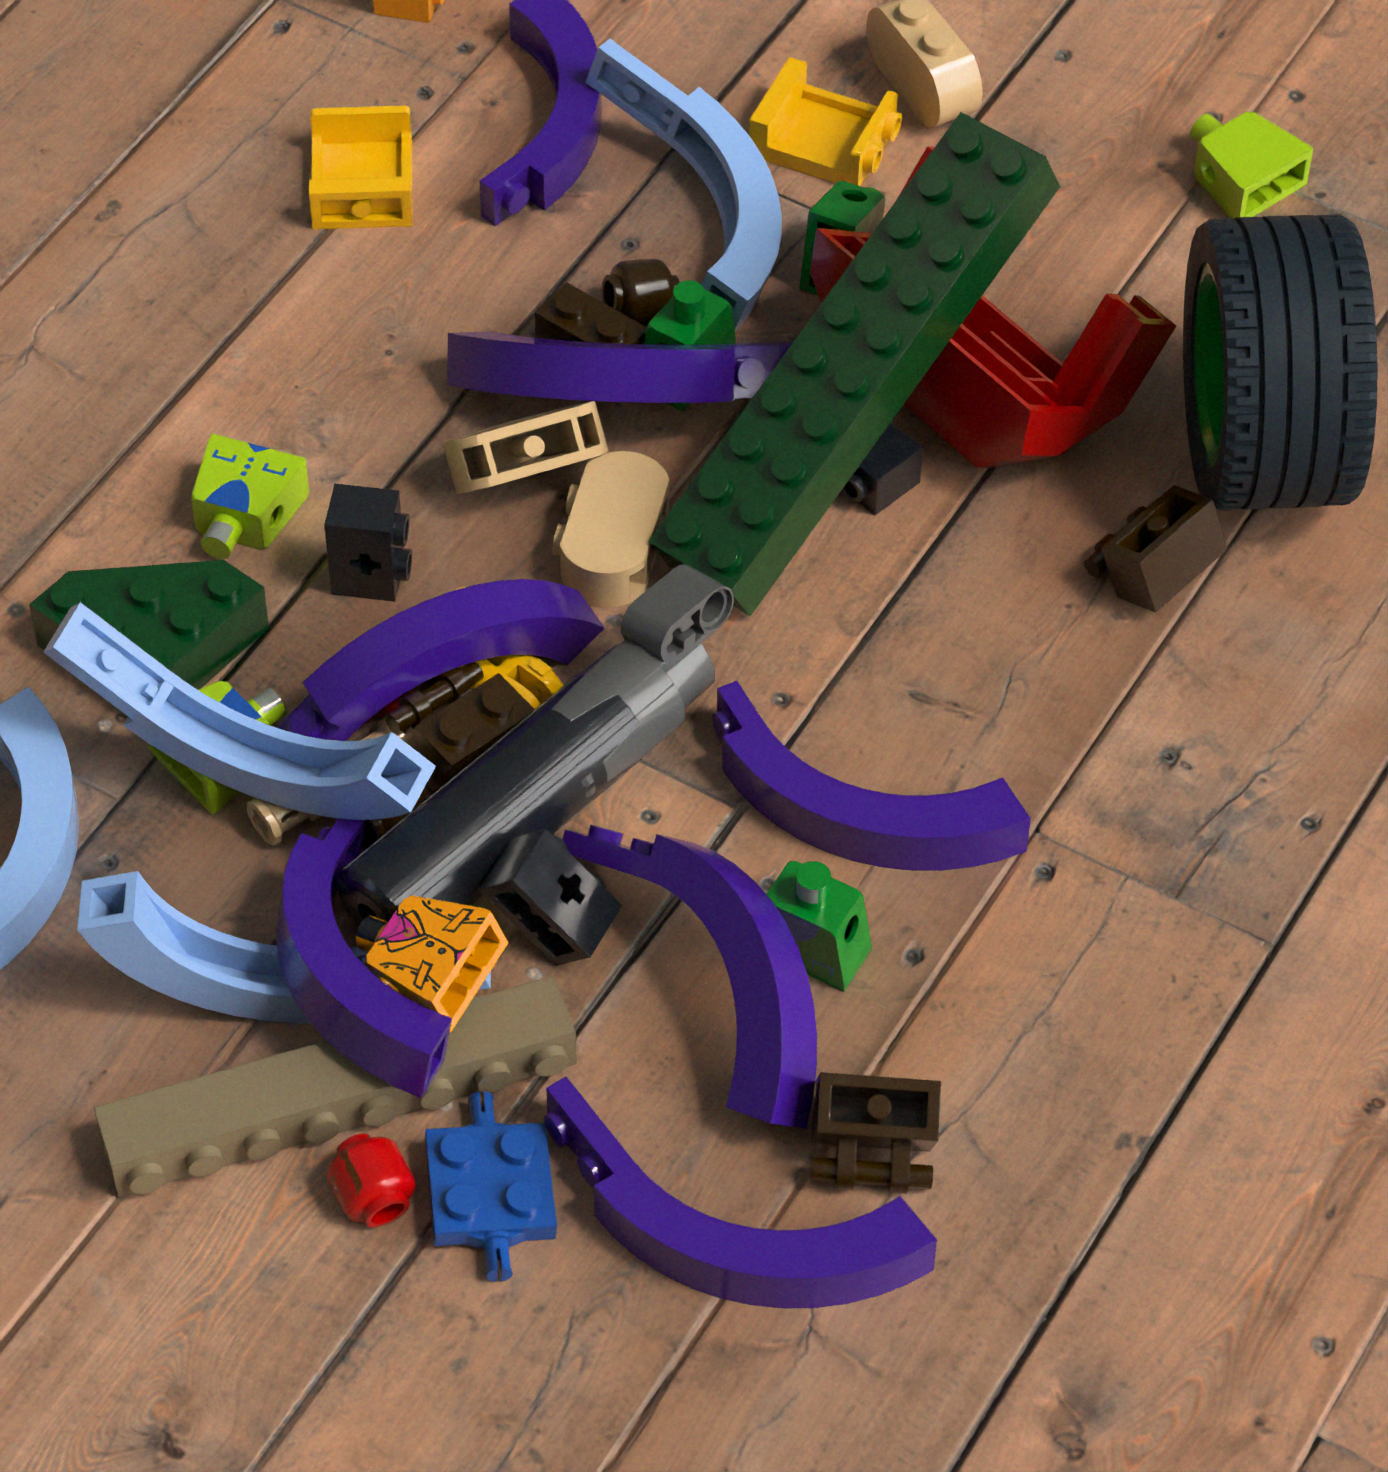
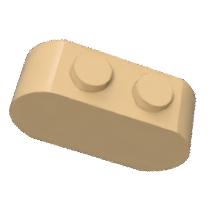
M894 0L872 8L869 11L866 21V32L873 60L877 68L926 128H934L955 120L960 112L968 115L980 108L983 92L980 72L975 58L929 0Z
M584 401L460 435L442 442L456 494L496 486L609 452L595 401Z
M609 452L589 461L585 466L580 485L571 484L566 503V515H569L566 525L559 523L556 528L553 541V555L560 556L563 585L578 590L588 605L602 608L620 607L634 602L646 591L657 556V551L648 541L670 512V479L665 469L657 461L637 452Z

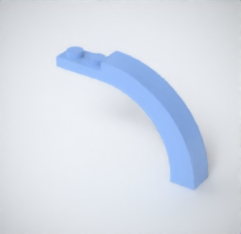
M609 39L598 48L586 83L678 151L691 164L711 192L722 221L724 252L723 256L707 271L701 285L705 290L726 299L731 304L736 332L755 307L779 251L782 236V214L779 195L772 174L751 137L737 120L714 98L700 87L687 96L613 40Z
M81 602L69 609L43 652L127 715L128 718L123 726L150 745L208 778L278 806L309 814L351 820H375L396 817L412 811L436 767L393 732L374 739L360 741L325 740L288 732L247 717L208 697L186 683Z
M26 687L0 704V761L11 773L22 796L21 816L16 838L7 859L0 868V970L31 942L47 922L59 902L71 875L78 844V802L66 746L47 708L29 687Z
M138 871L82 881L77 931L99 955L127 976L155 991L204 1009L262 1021L311 1024L293 999L285 982L277 955V946L234 937L196 922L166 903L151 889ZM358 947L350 948L367 968L365 961L368 952ZM491 971L479 990L491 988Z

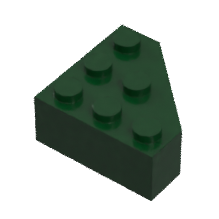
M225 560L68 571L29 604L37 646L43 650L47 647L69 609L81 602L160 664L197 690L206 685L269 629L264 586Z

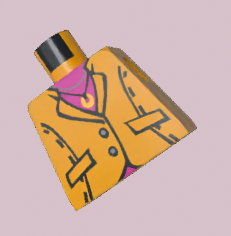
M413 895L403 899L389 922L374 916H368L360 923L356 933L357 947L368 952L365 964L369 971L406 998L435 1012L451 1017L450 1033L509 943L490 910Z

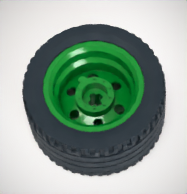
M1341 214L1209 219L1196 228L1187 263L1184 293V398L1190 456L1195 481L1200 495L1213 499L1216 510L1346 505L1357 499L1365 487L1372 458L1377 412L1378 362L1376 320L1371 277L1363 241L1356 225Z

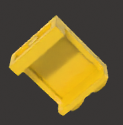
M789 57L750 118L749 136L765 161L829 182L846 181L861 186L868 173H876L881 163L883 147L886 142H894L899 133L902 114L897 112L898 93L888 90L877 107L806 84L807 62Z
M372 106L311 109L312 179H309V199L312 229L413 226L410 108L408 106Z

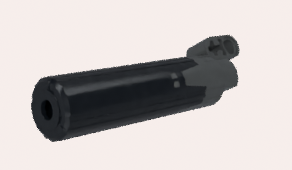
M683 564L672 569L634 600L627 608L621 622V634L625 639L623 642L614 645L581 674L573 677L341 869V872L337 875L338 892L349 916L353 917L358 926L368 916H374L389 922L403 899L412 895L470 906L483 895L479 888L512 838L547 829L554 835L639 763L642 757L685 721V708L715 682V669L712 660L701 643L718 630L728 619L734 604L732 590L689 565Z

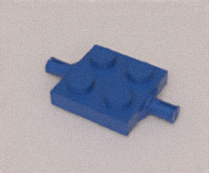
M483 1091V1112L481 1111L480 1093L475 1092L468 1097L471 1125L455 1128L425 1129L424 1144L434 1246L465 1244L484 1249L487 1269L486 1277L490 1281L497 1282V1260L499 1261L501 1281L508 1280L513 1275L509 1247L524 1241L556 1239L557 1221L545 1123L510 1125L495 1123L493 1095Z

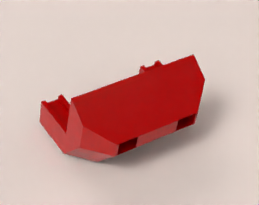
M926 147L901 193L935 147ZM816 228L810 274L821 303L872 233ZM1106 293L1065 362L1062 363L982 295L904 405L976 468H997L1058 456L1124 412L1176 328V325L1141 296L1134 295L1131 302L1128 303L1118 294Z

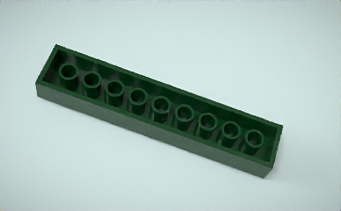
M962 112L959 113L648 541L669 567L674 569L679 565L687 564L727 586L734 594L733 606L749 616L753 614L1060 188L1046 156Z

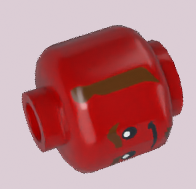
M366 1133L356 1134L344 1140L337 1147V1155L329 1163L326 1177L345 1216L350 1221L366 1223L368 1227L374 1228L387 1225L404 1215L409 1209V1200L413 1196L416 1182L396 1142L383 1136L370 1137Z

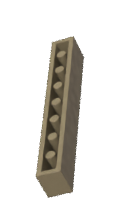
M554 976L473 998L452 1032H449L444 1062L422 1098L398 1089L368 1073L345 1057L326 1040L94 1107V1112L117 1196L121 1197L132 1193L146 1194L157 1190L163 1184L190 1176L204 1177L211 1175L224 1166L249 1159H266L274 1156L280 1150L307 1142H325L335 1137L338 1133L365 1125H383L390 1122L396 1116L424 1108L430 1110L446 1106L452 1100L471 1095L475 1092L485 1091L492 1093L505 1088L509 1083L537 1075L551 1076L557 1074L566 1067L577 1064L576 1031Z

